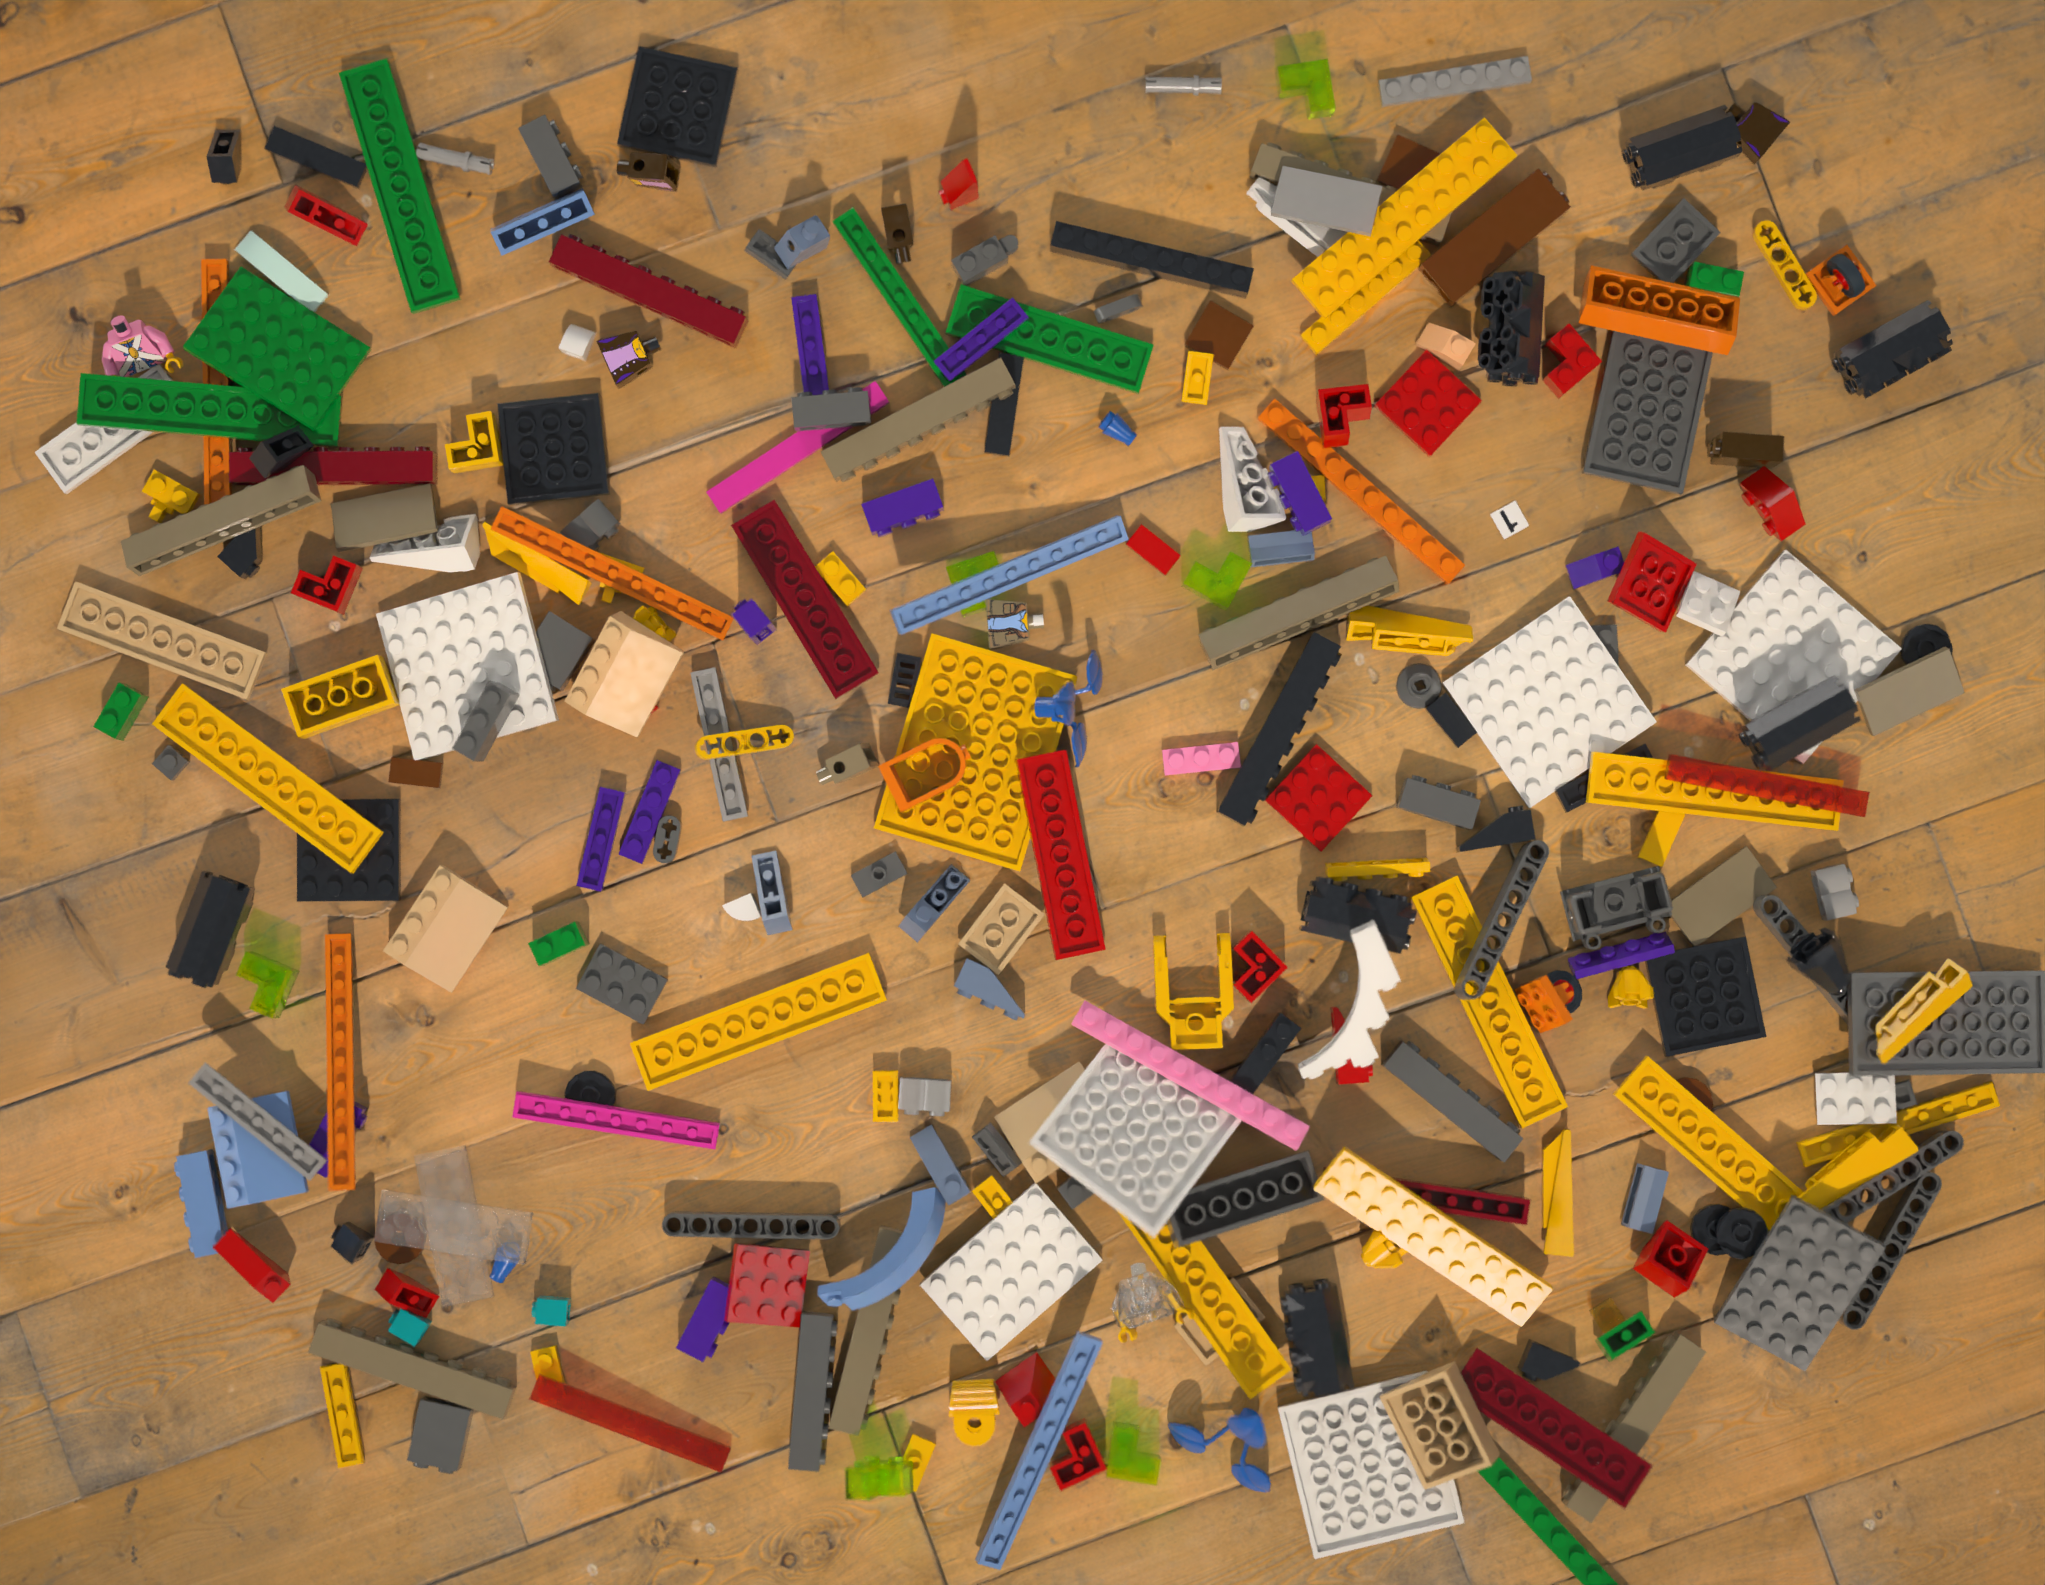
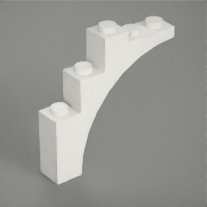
M1374 920L1350 930L1357 950L1359 966L1358 988L1354 1003L1344 1025L1334 1038L1315 1055L1298 1064L1303 1079L1307 1077L1309 1079L1316 1078L1324 1073L1323 1070L1329 1067H1333V1069L1345 1065L1350 1058L1354 1067L1359 1065L1366 1067L1374 1063V1059L1378 1057L1376 1048L1367 1031L1370 1027L1372 1029L1382 1027L1386 1024L1385 1021L1389 1019L1378 990L1388 991L1396 987V982L1401 980Z

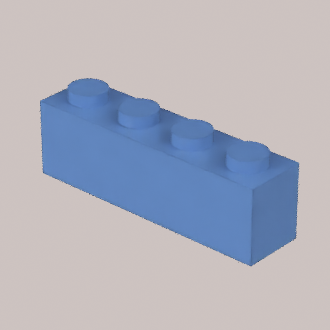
M583 188L493 227L490 231L501 256L595 214Z
M213 1149L177 1156L174 1169L177 1177H180L182 1187H179V1196L181 1201L185 1202L184 1222L186 1227L190 1229L191 1237L188 1240L190 1251L194 1252L195 1258L217 1254L213 1249V1245L228 1231Z

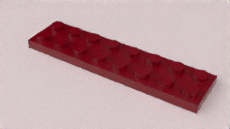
M775 499L732 524L733 530L834 698L838 699L878 675V670Z
M1479 1348L1475 1349L1460 1372L1481 1413L1626 1509L1652 1469L1653 1465Z

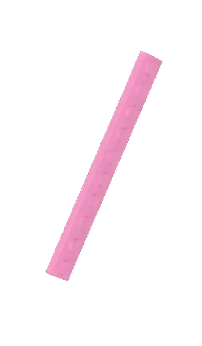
M1085 1000L1072 1021L1071 1025L1296 1151L1310 1127Z

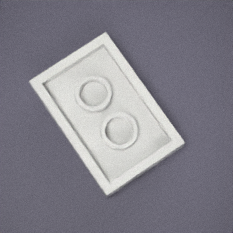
M1849 1072L1815 1073L1817 1125L1897 1123L1895 1076H1849Z

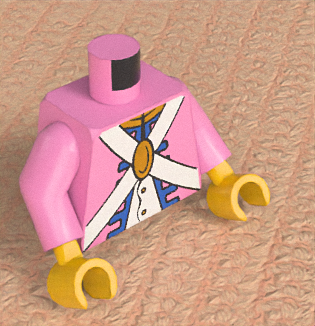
M123 315L112 319L111 325L114 329L107 333L108 341L104 343L102 353L105 375L128 377L166 362V370L174 373V369L171 366L172 361H175L180 369L183 367L182 359L174 357L173 353L175 351L165 333L152 326H146L142 320H136L128 324Z

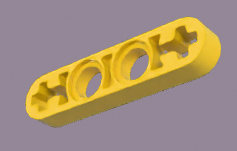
M1768 220L1760 222L1753 230L1754 241L1795 308L1799 310L1809 309L1817 300L1815 289L1777 226ZM1761 227L1764 230L1769 229L1771 231L1768 235L1769 239L1766 236H1760ZM1774 239L1777 240V242L1771 245L1769 248L1766 247V245L1769 244L1770 241L1772 242ZM1774 248H1780L1784 251L1785 257L1782 261L1773 259L1772 250ZM1791 269L1797 273L1798 279L1796 282L1790 283L1785 279L1786 270ZM1802 282L1803 286L1793 292L1792 288ZM1800 291L1802 294H1809L1808 304L1805 301H1799Z
M775 725L706 735L696 742L695 752L699 758L709 760L783 749L792 743L794 733L789 726ZM779 730H782L783 734L788 735L784 743H781L780 739L770 741L772 746L768 745L769 737L766 731H770L769 736L779 734ZM758 733L763 737L764 742L761 747H754L750 743L752 734ZM728 737H734L738 740L739 747L737 750L730 751L726 748L725 741ZM717 738H720L722 753H718L719 748L710 750L709 754H706L705 750L700 749L704 745V741H707L708 745H715L718 743Z

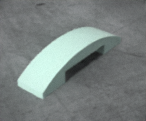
M252 231L234 249L293 299L313 312L329 296Z

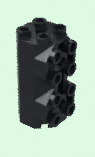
M1726 105L1629 138L1625 143L1626 149L1622 150V157L1625 164H1629L1632 171L1630 179L1634 188L1640 187L1642 190L1655 189L1670 184L1677 178L1697 171L1704 172L1720 166L1725 161L1737 158L1742 153V146L1737 148L1736 143L1741 140V134L1734 115L1731 112L1725 113L1727 110Z
M1518 271L1494 273L1492 277L1486 278L1483 282L1480 310L1482 315L1489 319V328H1484L1480 333L1478 363L1481 368L1486 370L1487 382H1502V386L1515 387L1517 382H1523L1526 385L1538 384L1541 359L1544 275L1534 272H1526V275H1519Z
M1927 300L1835 351V358L1831 360L1835 371L1841 373L1844 378L1846 391L1850 395L1854 393L1858 396L1863 395L1866 399L1884 389L1885 385L1883 383L1888 387L1908 374L1914 373L1930 362L1932 363L1951 352L1950 346L1953 345L1952 339L1947 341V335L1951 334V331L1941 311L1937 307L1929 308L1928 306L1932 303Z
M1832 676L1806 689L1794 698L1761 714L1741 727L1743 732L1738 734L1745 747L1750 748L1753 754L1751 756L1752 762L1758 770L1764 768L1766 771H1771L1861 721L1860 716L1855 717L1854 715L1858 711V707L1844 684L1838 686L1835 683L1839 680L1836 676Z
M202 871L165 966L169 969L167 974L179 979L191 978L193 979L192 984L203 988H213L214 985H219L222 974L228 970L235 953L233 946L240 927L246 923L253 906L252 896L255 888L248 887V885L226 876L219 875V877L213 876V872Z
M1316 877L1315 881H1310L1309 886L1314 888L1313 891H1307L1301 914V921H1305V926L1300 925V931L1354 943L1350 930L1374 920L1389 952L1401 954L1402 949L1408 950L1411 935L1407 933L1409 925H1414L1417 910L1412 909V903H1408L1409 897L1391 894L1390 898L1383 896L1384 891L1371 888L1366 889L1365 892L1358 891V885L1344 882L1337 886L1333 885L1334 880L1324 877Z
M1328 1278L1314 1280V1285L1304 1286L1303 1283L1288 1285L1289 1290L1284 1292L1285 1297H1280L1282 1313L1288 1317V1322L1284 1323L1286 1337L1289 1341H1293V1348H1288L1291 1364L1297 1369V1373L1293 1374L1294 1385L1297 1392H1302L1304 1397L1309 1396L1308 1391H1314L1315 1396H1324L1344 1392L1345 1385L1349 1389L1354 1388L1337 1285L1331 1283Z

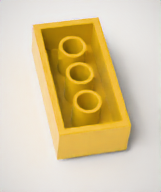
M380 655L369 657L281 689L297 736L303 739L400 705L385 659Z

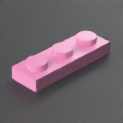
M1238 742L1162 750L1164 776L1241 768Z

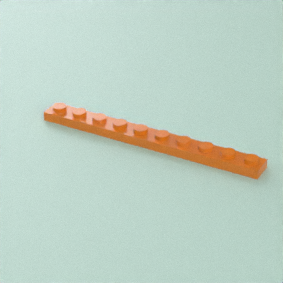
M201 259L202 319L229 283L228 259ZM202 361L203 384L231 386L230 378ZM203 436L204 505L216 502L223 496L232 495V484L229 483L231 438Z
M1275 398L1259 415L1257 419L1292 450L1298 451L1308 464L1321 475H1325V478L1447 585L1463 569L1465 564L1335 450L1331 447L1323 448L1322 439Z
M502 506L490 529L722 641L734 619L730 615Z
M325 934L328 1191L356 1190L352 934Z

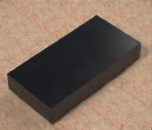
M1446 693L1425 709L1456 748H1459L1477 733L1473 725Z

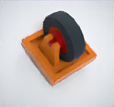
M1845 245L1806 273L1817 295L1833 316L1877 286L1848 245Z
M1556 970L1514 989L1518 996V1001L1525 1007L1531 1017L1533 1026L1540 1033L1565 1025L1573 1020L1570 1014L1580 1006L1582 1001L1580 983L1573 974L1567 971Z

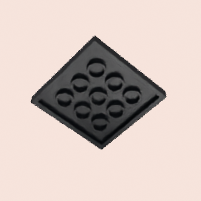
M639 46L617 145L651 154H665L670 158L717 168L738 68Z
M599 393L497 404L508 505L610 495Z
M340 799L384 832L354 874L347 871L297 833V902L401 901V799Z
M1746 936L1675 950V953L1645 961L1649 983L1653 987V1003L1665 1057L1767 1037Z

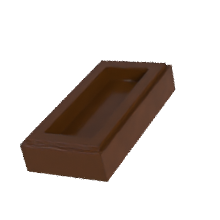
M391 757L388 782L441 788L443 763Z

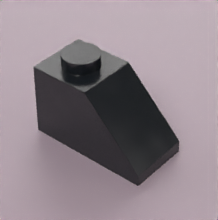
M240 129L215 130L206 156L212 183H237L241 172Z
M298 425L262 441L249 459L261 475L266 478L284 470L314 445Z
M261 526L235 536L217 556L234 573L245 580L248 577L252 578L260 570L259 565L263 561Z
M348 1221L342 1226L338 1225L331 1236L334 1239L331 1247L347 1262L353 1264L363 1259L374 1240V1236Z
M1529 1339L1518 1368L1523 1371L1522 1376L1536 1382L1540 1378L1546 1381L1579 1367L1580 1361Z

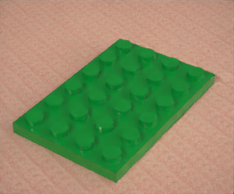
M243 267L238 269L183 345V349L313 431H315L371 351V347Z

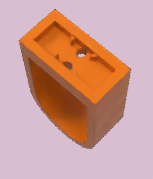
M937 738L927 741L878 767L902 813L956 786L962 780L966 770V760L970 759L971 756L965 744L958 746L948 739ZM936 745H946L954 749L960 758V770L957 776L949 783L911 801L894 765Z

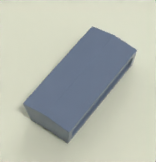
M1294 530L1250 535L1247 537L1251 567L1312 561L1315 557L1312 532L1305 536H1302L1300 531L1296 532Z
M1637 1163L1621 1222L1622 1226L1653 1234L1669 1175L1668 1171Z

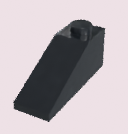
M1523 805L1508 808V813L1501 814L1456 847V851L1463 852L1535 840L1531 809L1523 810Z

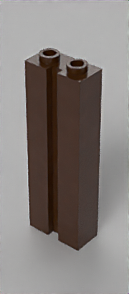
M1539 168L1420 265L1419 271L1430 284L1435 286L1439 295L1450 308L1570 209L1568 197L1562 191L1558 192L1552 185L1553 180L1545 171L1541 172Z

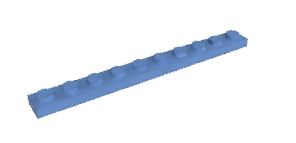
M1117 515L891 609L890 612L898 634H905L1129 540L1121 516Z
M1077 1331L975 1560L978 1564L1001 1570L1103 1344L1099 1337Z

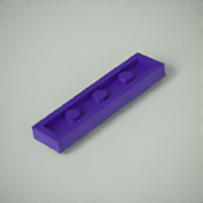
M817 295L791 297L803 392H812V395H823L822 391L829 390Z
M1012 297L935 359L934 364L947 380L951 382L1028 320V315Z
M656 761L619 855L641 864L644 863L657 831L658 823L662 819L680 775V769L661 761Z
M600 787L576 886L600 892L603 891L626 795L625 792Z
M1666 932L1653 933L1640 939H1631L1618 945L1605 946L1596 951L1580 953L1568 958V964L1577 980L1675 953L1674 944Z

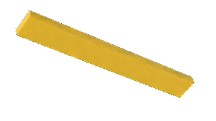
M1989 1081L1896 1110V1124L1902 1127L1907 1135L1999 1107L2000 1103L1993 1082ZM1852 1124L1798 1141L1796 1144L1803 1166L1808 1167L1834 1159L1866 1131L1878 1137L1890 1124Z

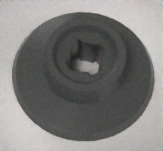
M1422 663L1412 664L1404 668L1396 682L1397 694L1401 701L1407 706L1416 709L1426 708L1439 698L1442 689L1438 673L1429 665ZM1422 680L1425 689L1417 691L1414 683Z

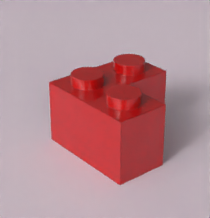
M1570 323L1545 344L1561 364L1552 370L1543 381L1556 397L1560 399L1602 362Z
M1369 384L1318 389L1316 405L1323 448L1348 446L1350 437L1349 422L1370 419L1372 403Z
M1763 466L1740 482L1743 494H1741L1743 501L1749 507L1754 506L1764 521L1762 527L1769 536L1774 535L1777 539L1783 541L1806 525L1794 490L1766 466Z
M333 555L324 579L299 570L290 593L344 615L363 568Z
M1249 931L1232 948L1249 965V968L1233 982V987L1249 1003H1252L1288 968L1253 931Z
M1083 1418L1066 1426L1062 1434L1071 1453L1049 1462V1468L1060 1491L1107 1470L1106 1462L1086 1419Z

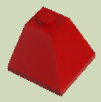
M1036 1351L996 1379L995 1383L1023 1427H1026L1039 1418L1056 1378Z

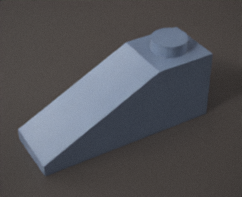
M777 851L751 856L762 921L767 935L793 930Z
M932 1124L910 1137L948 1206L971 1193L970 1187Z

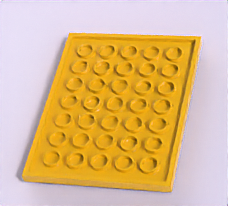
M931 633L895 757L932 739L943 738L954 742L958 746L965 744L971 758L966 760L965 774L956 786L902 813L886 784L874 829L1020 872L1029 844L1030 832L1015 759L1056 751L1064 723L1052 721V717H1036L1035 700L1037 697H1053V695H1057L1067 682H1073L1075 687L1078 676ZM936 745L894 765L912 801L952 781L959 773L960 758L951 747Z

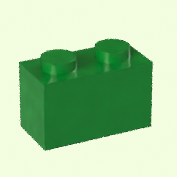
M1694 262L1688 267L1685 286L1740 297L1744 272Z
M118 682L93 727L116 740L124 741L149 697L127 684Z
M575 921L528 944L538 966H544L588 946L589 942L580 923Z
M1639 1311L1597 1338L1595 1342L1608 1362L1656 1332L1642 1311Z

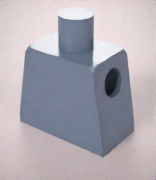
M815 215L786 231L774 249L786 268L789 269L826 249L830 234L819 217Z

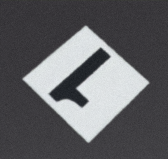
M1516 501L1490 514L1504 539L1529 526Z

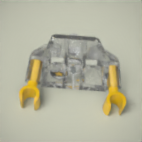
M1144 1263L1131 1265L1132 1277L1120 1281L1119 1291L1116 1293L1112 1304L1117 1327L1121 1328L1118 1339L1122 1343L1127 1341L1126 1332L1129 1334L1130 1340L1134 1341L1137 1338L1135 1327L1173 1315V1310L1175 1309L1177 1311L1176 1320L1180 1324L1185 1323L1181 1317L1182 1312L1187 1313L1190 1320L1194 1317L1191 1309L1182 1306L1184 1302L1176 1289L1164 1277L1157 1276L1153 1271H1146Z

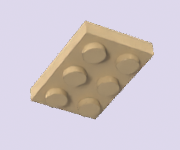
M1004 883L958 945L999 975L1045 914Z
M1231 1277L1229 1281L1260 1323L1266 1317L1235 1278ZM1186 1314L1182 1317L1185 1322L1184 1324L1176 1322L1173 1325L1205 1366H1207L1219 1355L1194 1319L1190 1320Z

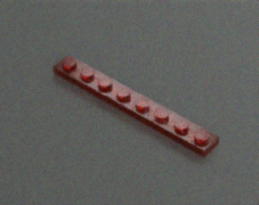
M1668 754L1664 780L1857 817H1865L1870 793Z
M540 1373L529 1398L532 1401L722 1473L731 1450L730 1446Z

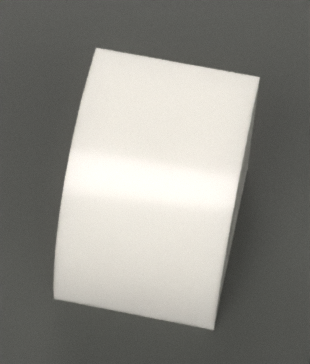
M571 324L561 340L559 349L562 353L586 361L596 332Z
M753 893L722 905L730 916L738 920L752 921L762 917Z

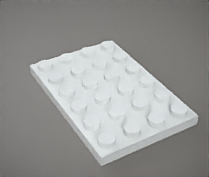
M1034 1183L919 1284L982 1357L988 1361L1103 1259L1038 1184Z

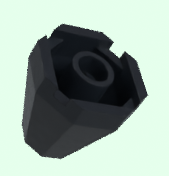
M1828 928L1820 929L1822 934L1817 936L1814 932L1807 934L1791 947L1790 954L1792 958L1788 956L1786 961L1792 969L1830 994L1843 992L1848 987L1851 977L1840 938L1834 931Z

